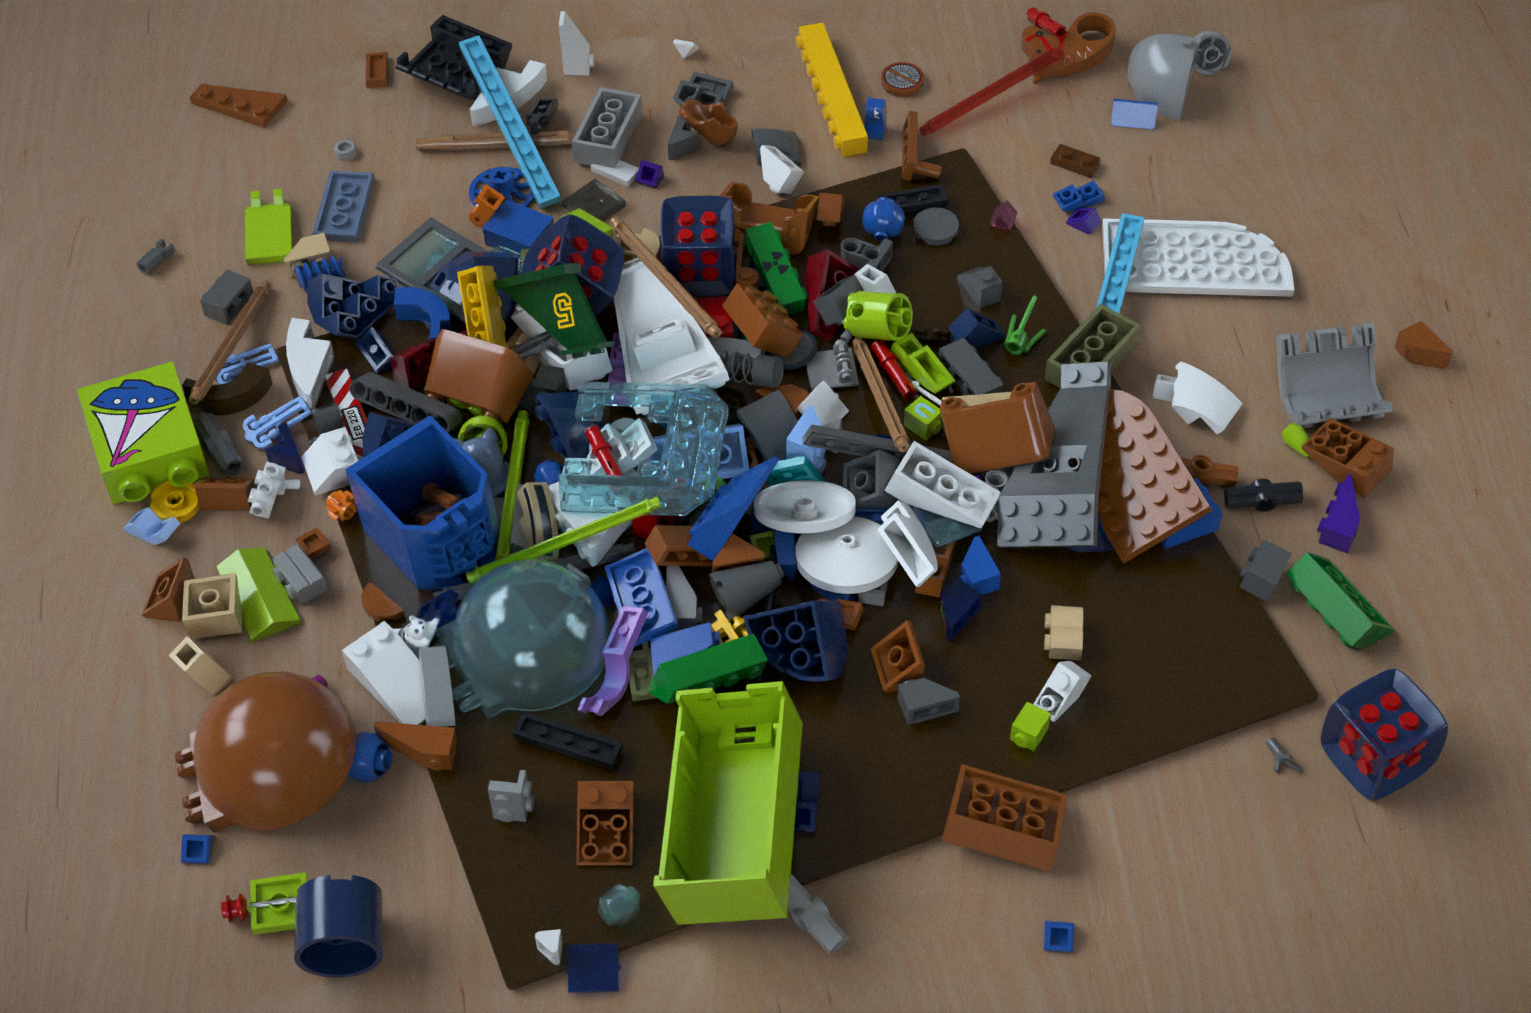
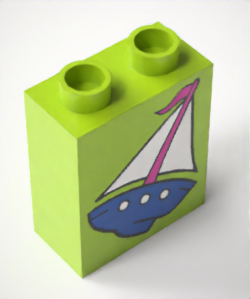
M173 361L77 389L99 468L113 505L124 501H140L152 493L157 486L166 481H169L174 487H187L184 480L188 484L194 483L197 479L210 476Z

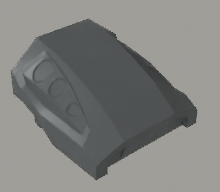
M751 128L757 165L762 167L761 146L768 145L775 146L798 167H801L800 152L795 132L769 128Z

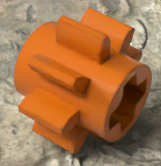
M341 490L334 491L326 500V509L329 510L327 515L335 521L338 519L342 521L348 520L356 513L357 507L353 494L348 490L345 492Z

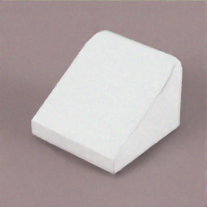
M1158 374L1155 381L1153 398L1172 402L1174 382L1177 381V377Z

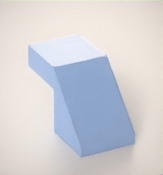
M147 507L138 511L123 529L133 536L157 545L165 542L181 523L174 517L162 521Z

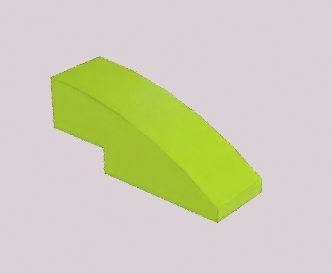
M912 333L901 341H896L892 344L891 353L896 354L899 365L928 390L936 394L955 383L956 380L928 345L923 347Z

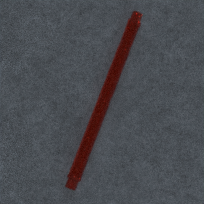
M1061 46L1050 49L928 120L925 125L919 128L920 133L923 136L934 133L1057 61L1059 57L1065 54L1064 49Z

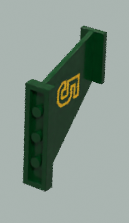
M580 262L558 265L494 280L495 290L502 289L567 349L561 351L562 356L572 354L573 359L587 356L586 351H590V355L605 353L604 348L614 346L613 341L606 342L576 276V273L581 272Z

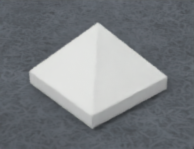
M678 39L673 41L683 59L698 51L699 47L694 42Z

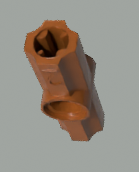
M1195 455L1192 459L1181 458L1192 478H1198L1202 486L1209 483L1234 487L1237 483L1238 466L1213 463L1209 457L1204 455Z

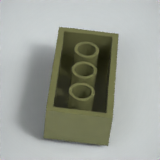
M1100 304L1047 360L1045 380L1061 388V364L1111 363L1112 373L1138 345L1141 325Z

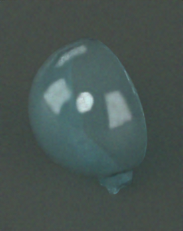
M525 559L498 566L482 576L466 593L456 613L455 620L436 629L440 643L434 645V647L446 646L449 668L455 666L465 681L452 690L453 699L459 700L471 693L473 694L460 703L459 709L467 712L481 706L487 717L491 718L506 709L520 711L551 709L573 700L586 691L601 674L605 665L603 650L610 636L607 612L597 592L582 576L566 566L548 560Z

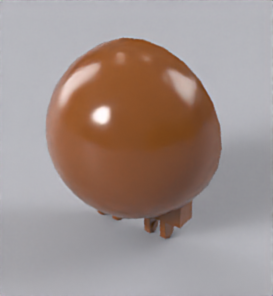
M264 672L246 677L229 686L206 709L197 731L189 733L191 746L174 754L175 763L184 764L177 768L178 777L186 778L196 775L199 790L182 799L183 807L191 809L184 813L185 822L194 823L204 819V823L213 832L231 825L254 831L276 830L294 825L313 815L329 802L343 785L353 764L356 751V728L347 708L330 689L309 677L290 672Z

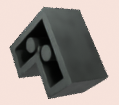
M540 364L536 378L530 381L513 414L518 415L519 411L524 410L529 413V417L538 418L535 412V407H537L536 395L567 392L564 368Z

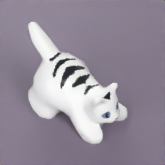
M410 616L409 620L411 623L403 629L393 630L419 659L418 648L429 647L438 628V618L426 622L423 619Z

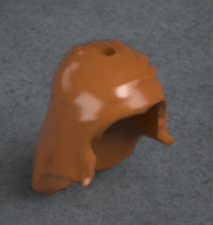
M689 99L679 109L681 118H684L694 130L712 145L718 147L725 146L734 139L737 133L738 122L726 111L723 102L703 105L697 100Z

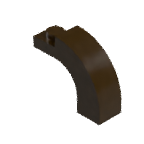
M247 362L240 374L232 381L225 384L212 385L198 404H201L203 412L212 413L213 415H229L250 408L266 395L273 384L269 368ZM188 378L182 384L187 401H189L191 390L197 382Z

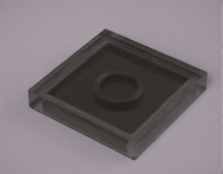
M593 179L564 199L562 206L569 212L580 208L604 222L624 208L626 200L597 179Z

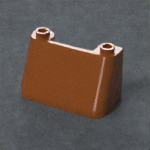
M731 181L720 194V196L730 198L733 202L735 221L733 244L738 245L739 233H744L745 237V229L772 221L775 230L778 229L781 234L783 248H787L789 254H798L804 249L818 209L819 196L809 194L800 196L796 201L794 210L752 202V191L744 183Z
M442 329L436 339L424 393L426 396L443 403L449 398L480 408L484 413L483 416H489L507 424L534 374L521 357L509 348Z
M1036 382L1016 385L1010 394V398L969 407H965L963 400L958 397H949L941 401L940 413L952 462L969 474L1037 462L1045 459L1050 454L1055 427Z

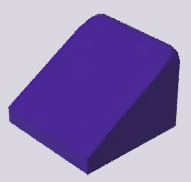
M1077 208L1066 223L1086 234H1091L1101 223V219L1096 208Z

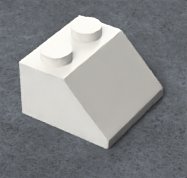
M345 427L321 434L302 456V461L315 496L350 485L345 469L356 463L358 459Z

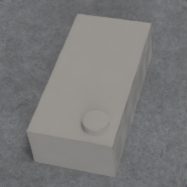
M600 87L572 140L573 162L616 168L642 117L641 95Z

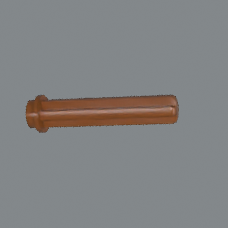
M427 483L422 488V497L429 503L435 502L447 509L458 503L459 497L442 490L436 483Z

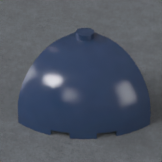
M811 601L743 617L748 634L754 633L768 659L767 662L780 672L805 681L834 680L842 674L847 657V639L840 601Z

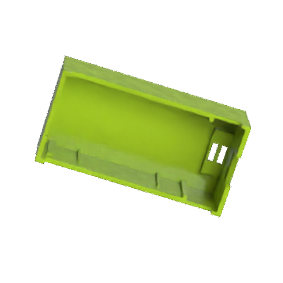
M783 681L748 684L746 686L747 691L715 694L713 688L682 690L676 693V702L679 709L659 875L654 876L653 886L677 925L787 918L803 723ZM756 727V732L736 733V728ZM755 737V742L735 744V739Z

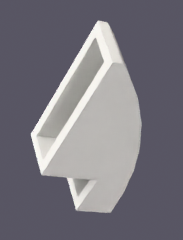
M529 60L521 74L501 68L496 69L516 109L529 101L547 81L546 64ZM481 92L470 108L472 126H480L496 120Z
M292 318L287 333V358L298 395L301 396L310 410L314 409L325 383L324 375L328 374L334 353L331 341L313 339L314 334L310 320Z
M898 500L881 516L884 523L877 530L915 586L920 587L937 571V559L930 539L909 504Z

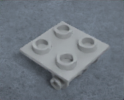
M837 340L833 350L817 352L815 357L806 364L811 391L822 381H825L830 388L859 385L852 349L848 348L847 343L843 340Z

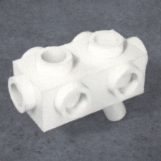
M266 462L264 470H258L254 481V484L258 485L257 489H251L248 502L252 503L249 513L269 519L277 494L284 495L285 489H299L300 480L285 479L284 472L286 467Z

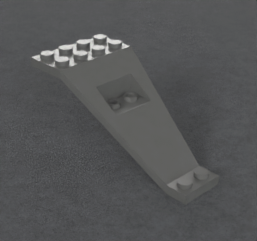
M1111 363L1061 364V388L1048 409L1055 427L1050 454L1041 461L1016 465L1000 493L997 547H1097L1098 498L1111 388ZM1077 459V466L1073 468L1072 462ZM1053 460V467L1048 468V463Z

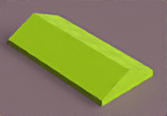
M264 547L237 549L216 566L220 575L236 573L242 606V622L252 643L301 623L282 582L279 583L272 572L274 566Z

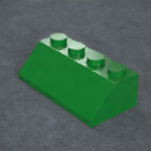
M1306 552L1286 573L1291 580L1290 585L1298 593H1303L1308 598L1306 602L1313 610L1320 611L1324 616V623L1341 634L1339 638L1347 647L1364 649L1395 631L1329 558Z
M753 633L661 663L648 687V691L651 695L669 704L676 701L677 691L713 688L715 690V688L723 685L730 687L747 677L748 679L756 678L762 673L768 659Z

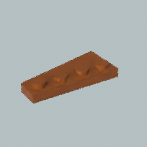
M201 84L190 96L191 104L264 128L288 101L286 94Z

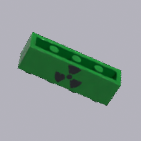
M772 221L745 229L744 243L765 290L777 297L776 301L787 310V315L804 310L807 292L804 286L801 287L798 282L799 275L795 267L792 268L789 262L790 255L787 248H783L781 244L782 238L779 230H775Z

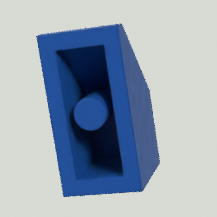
M980 536L974 537L962 562L961 575L958 577L961 588L968 592L970 598L999 590L1001 574Z

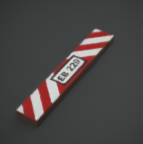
M346 368L325 374L324 377L332 400L338 405L343 427L347 430L359 461L363 458L362 435L367 418L360 401L355 399L350 393L349 386L352 379Z

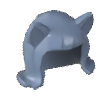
M487 429L482 437L472 438L465 442L454 439L487 473L492 497L501 496L502 492L506 490L509 463L507 461L503 462V454L498 447L496 433L492 429Z

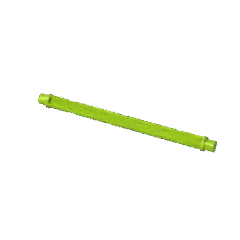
M524 410L519 411L518 417L515 419L514 440L512 443L495 561L510 555L511 550L510 542L517 498L516 493L521 481L525 442L530 423L528 419L529 413Z
M657 496L649 500L648 498L644 499L643 502L481 567L477 566L475 570L466 573L467 579L470 584L479 580L482 582L488 577L645 514H651L653 510L662 507L659 497Z

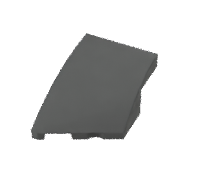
M694 72L689 82L681 80L673 99L680 106L689 99L697 100L703 105L723 102V105H725L734 88L733 81Z
M777 390L737 410V417L750 433V440L762 454L763 462L775 456L779 458V461L786 460V439L798 422L782 393Z

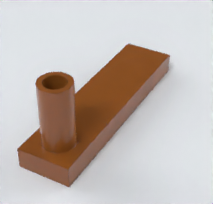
M909 110L902 135V179L910 181L913 173L938 179L941 173V166L917 160L918 112Z

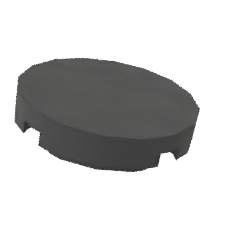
M933 207L925 209L918 213L914 219L913 231L915 236L919 240L920 238L925 240L926 244L936 246L948 244L952 241V238H956L958 235L959 221L956 215L944 208Z

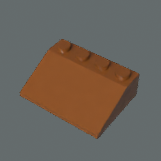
M961 764L942 841L1050 872L1059 846L1067 794Z

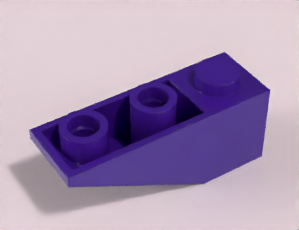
M1347 474L1344 483H1338L1334 496L1337 498L1335 501L1330 500L1326 509L1328 517L1327 519L1322 517L1317 532L1321 533L1318 543L1347 554L1360 523L1352 476Z

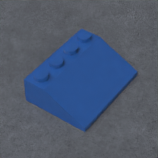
M775 456L732 478L726 487L721 485L691 528L689 534L692 535V538L687 545L713 561L745 515L779 461V458Z

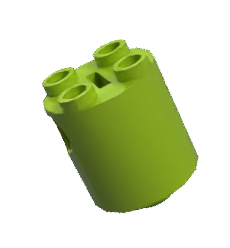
M868 291L851 293L848 296V306L843 325L845 330H849L856 338L901 341L907 336L912 325V305L909 298L901 293Z

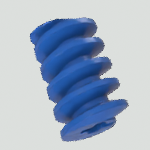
M331 256L330 264L323 258L321 259V266L314 260L312 261V268L307 263H303V270H300L298 265H294L300 288L303 287L306 293L307 281L320 274L346 278L341 256H339V262H337L334 256Z

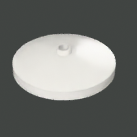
M800 480L776 484L762 490L754 499V515L760 523L769 528L790 533H816L832 530L848 523L856 512L855 497L850 491L839 485L822 481Z
M853 517L848 523L832 530L802 533L796 544L797 567L802 576L811 584L835 593H861L881 586L895 573L898 559L877 530L881 525L860 517Z

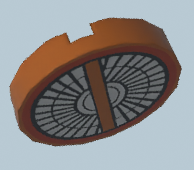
M908 62L890 64L885 67L881 75L883 89L887 92L889 90L893 92V95L900 97L916 94L918 89L923 87L924 83L922 70Z

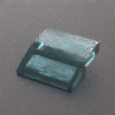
M918 507L912 508L930 541L937 548L982 530V528Z

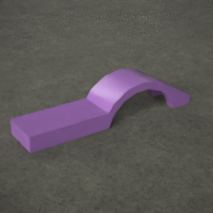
M622 606L602 652L606 664L604 682L601 689L594 696L582 698L577 709L580 713L585 714L587 711L602 716L623 696L630 677L629 657L648 615L643 608Z

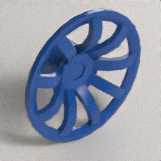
M497 167L486 170L479 174L469 187V197L474 207L476 205L474 202L476 199L475 195H479L482 190L475 189L479 181L484 185H489L505 196L506 200L514 202L511 193L519 199L525 200L520 204L524 207L530 205L534 196L531 190L529 195L518 191V189H527L529 186L527 182H516L520 175L523 176L520 169L513 167Z

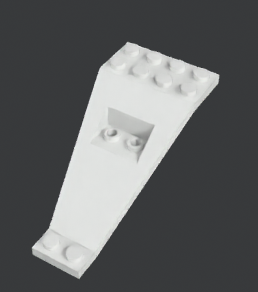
M639 258L625 262L619 287L614 296L628 392L636 415L640 413L643 415L655 411L658 406L664 404L665 406H670L685 396L694 397L701 394L704 389L710 387L715 389L723 386L726 381L730 380L727 370L694 317L686 311Z

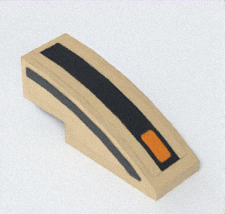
M547 482L525 483L516 494L524 516L519 521L528 546L531 547L558 536V528L552 496ZM559 549L533 559L535 564L558 560Z

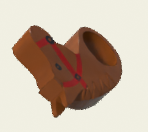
M1091 12L1083 14L1074 21L1063 39H1058L1052 35H1044L1042 30L1035 26L1024 29L1021 49L1030 59L1029 71L1034 74L1033 84H1037L1047 77H1060L1079 73L1101 63L1108 57L1114 47L1116 30L1114 21L1102 13ZM1086 31H1098L1107 37L1100 40L1087 41L1080 34Z

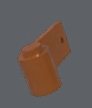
M739 233L738 246H733V255L737 257L736 284L752 285L759 290L758 272L753 268L743 267L745 254L744 233Z

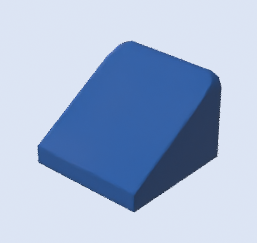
M183 834L181 863H209L214 835Z
M1044 920V950L1073 952L1074 923Z

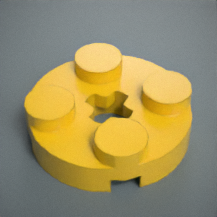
M184 480L187 487H174L169 481L160 484L151 494V510L162 521L174 517L182 524L190 520L200 510L193 483L187 484L186 480ZM172 500H180L177 504H171Z

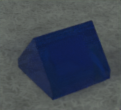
M599 575L588 587L595 609L616 604L608 578Z

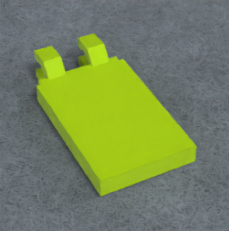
M282 188L273 189L274 204L263 205L262 198L260 199V191H252L251 206L245 209L247 265L284 262V258L293 249L291 205H288V202L285 203Z

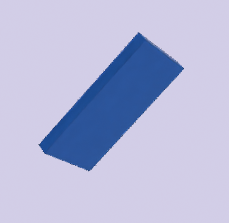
M647 548L605 566L618 612L620 613L622 606L643 608L648 613L635 646L649 641L650 638L679 628L660 567L656 566Z

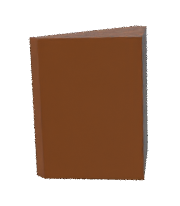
M206 477L194 483L200 509L250 510L252 503L248 502L251 489L255 488V478Z
M732 533L713 560L712 572L764 562V552Z
M181 558L156 575L141 614L143 617L181 622L184 581L195 579L187 558Z
M907 620L870 648L884 692L898 691V685L907 680L924 678L925 664L911 621Z

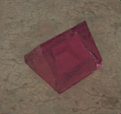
M1008 200L995 208L990 226L1012 230L1018 212Z

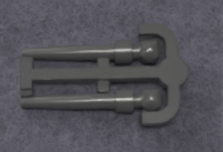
M545 331L511 350L518 355L525 352L520 355L523 360L549 347L552 348L558 345V341L548 331Z

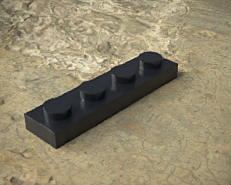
M526 712L522 713L512 732L513 739L610 770L614 769L623 750L622 742Z

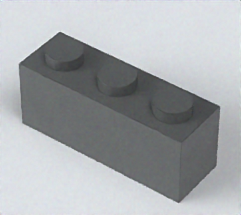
M965 338L939 348L940 362L956 380L954 384L964 396L1002 393L1004 385L1000 377L994 375L988 363L980 358L975 347L970 345Z

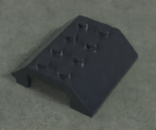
M442 15L430 26L432 40L410 62L408 53L403 52L397 58L395 67L399 71L429 82L453 94L476 100L482 91L459 47V42L479 35L496 69H505L512 49V43Z

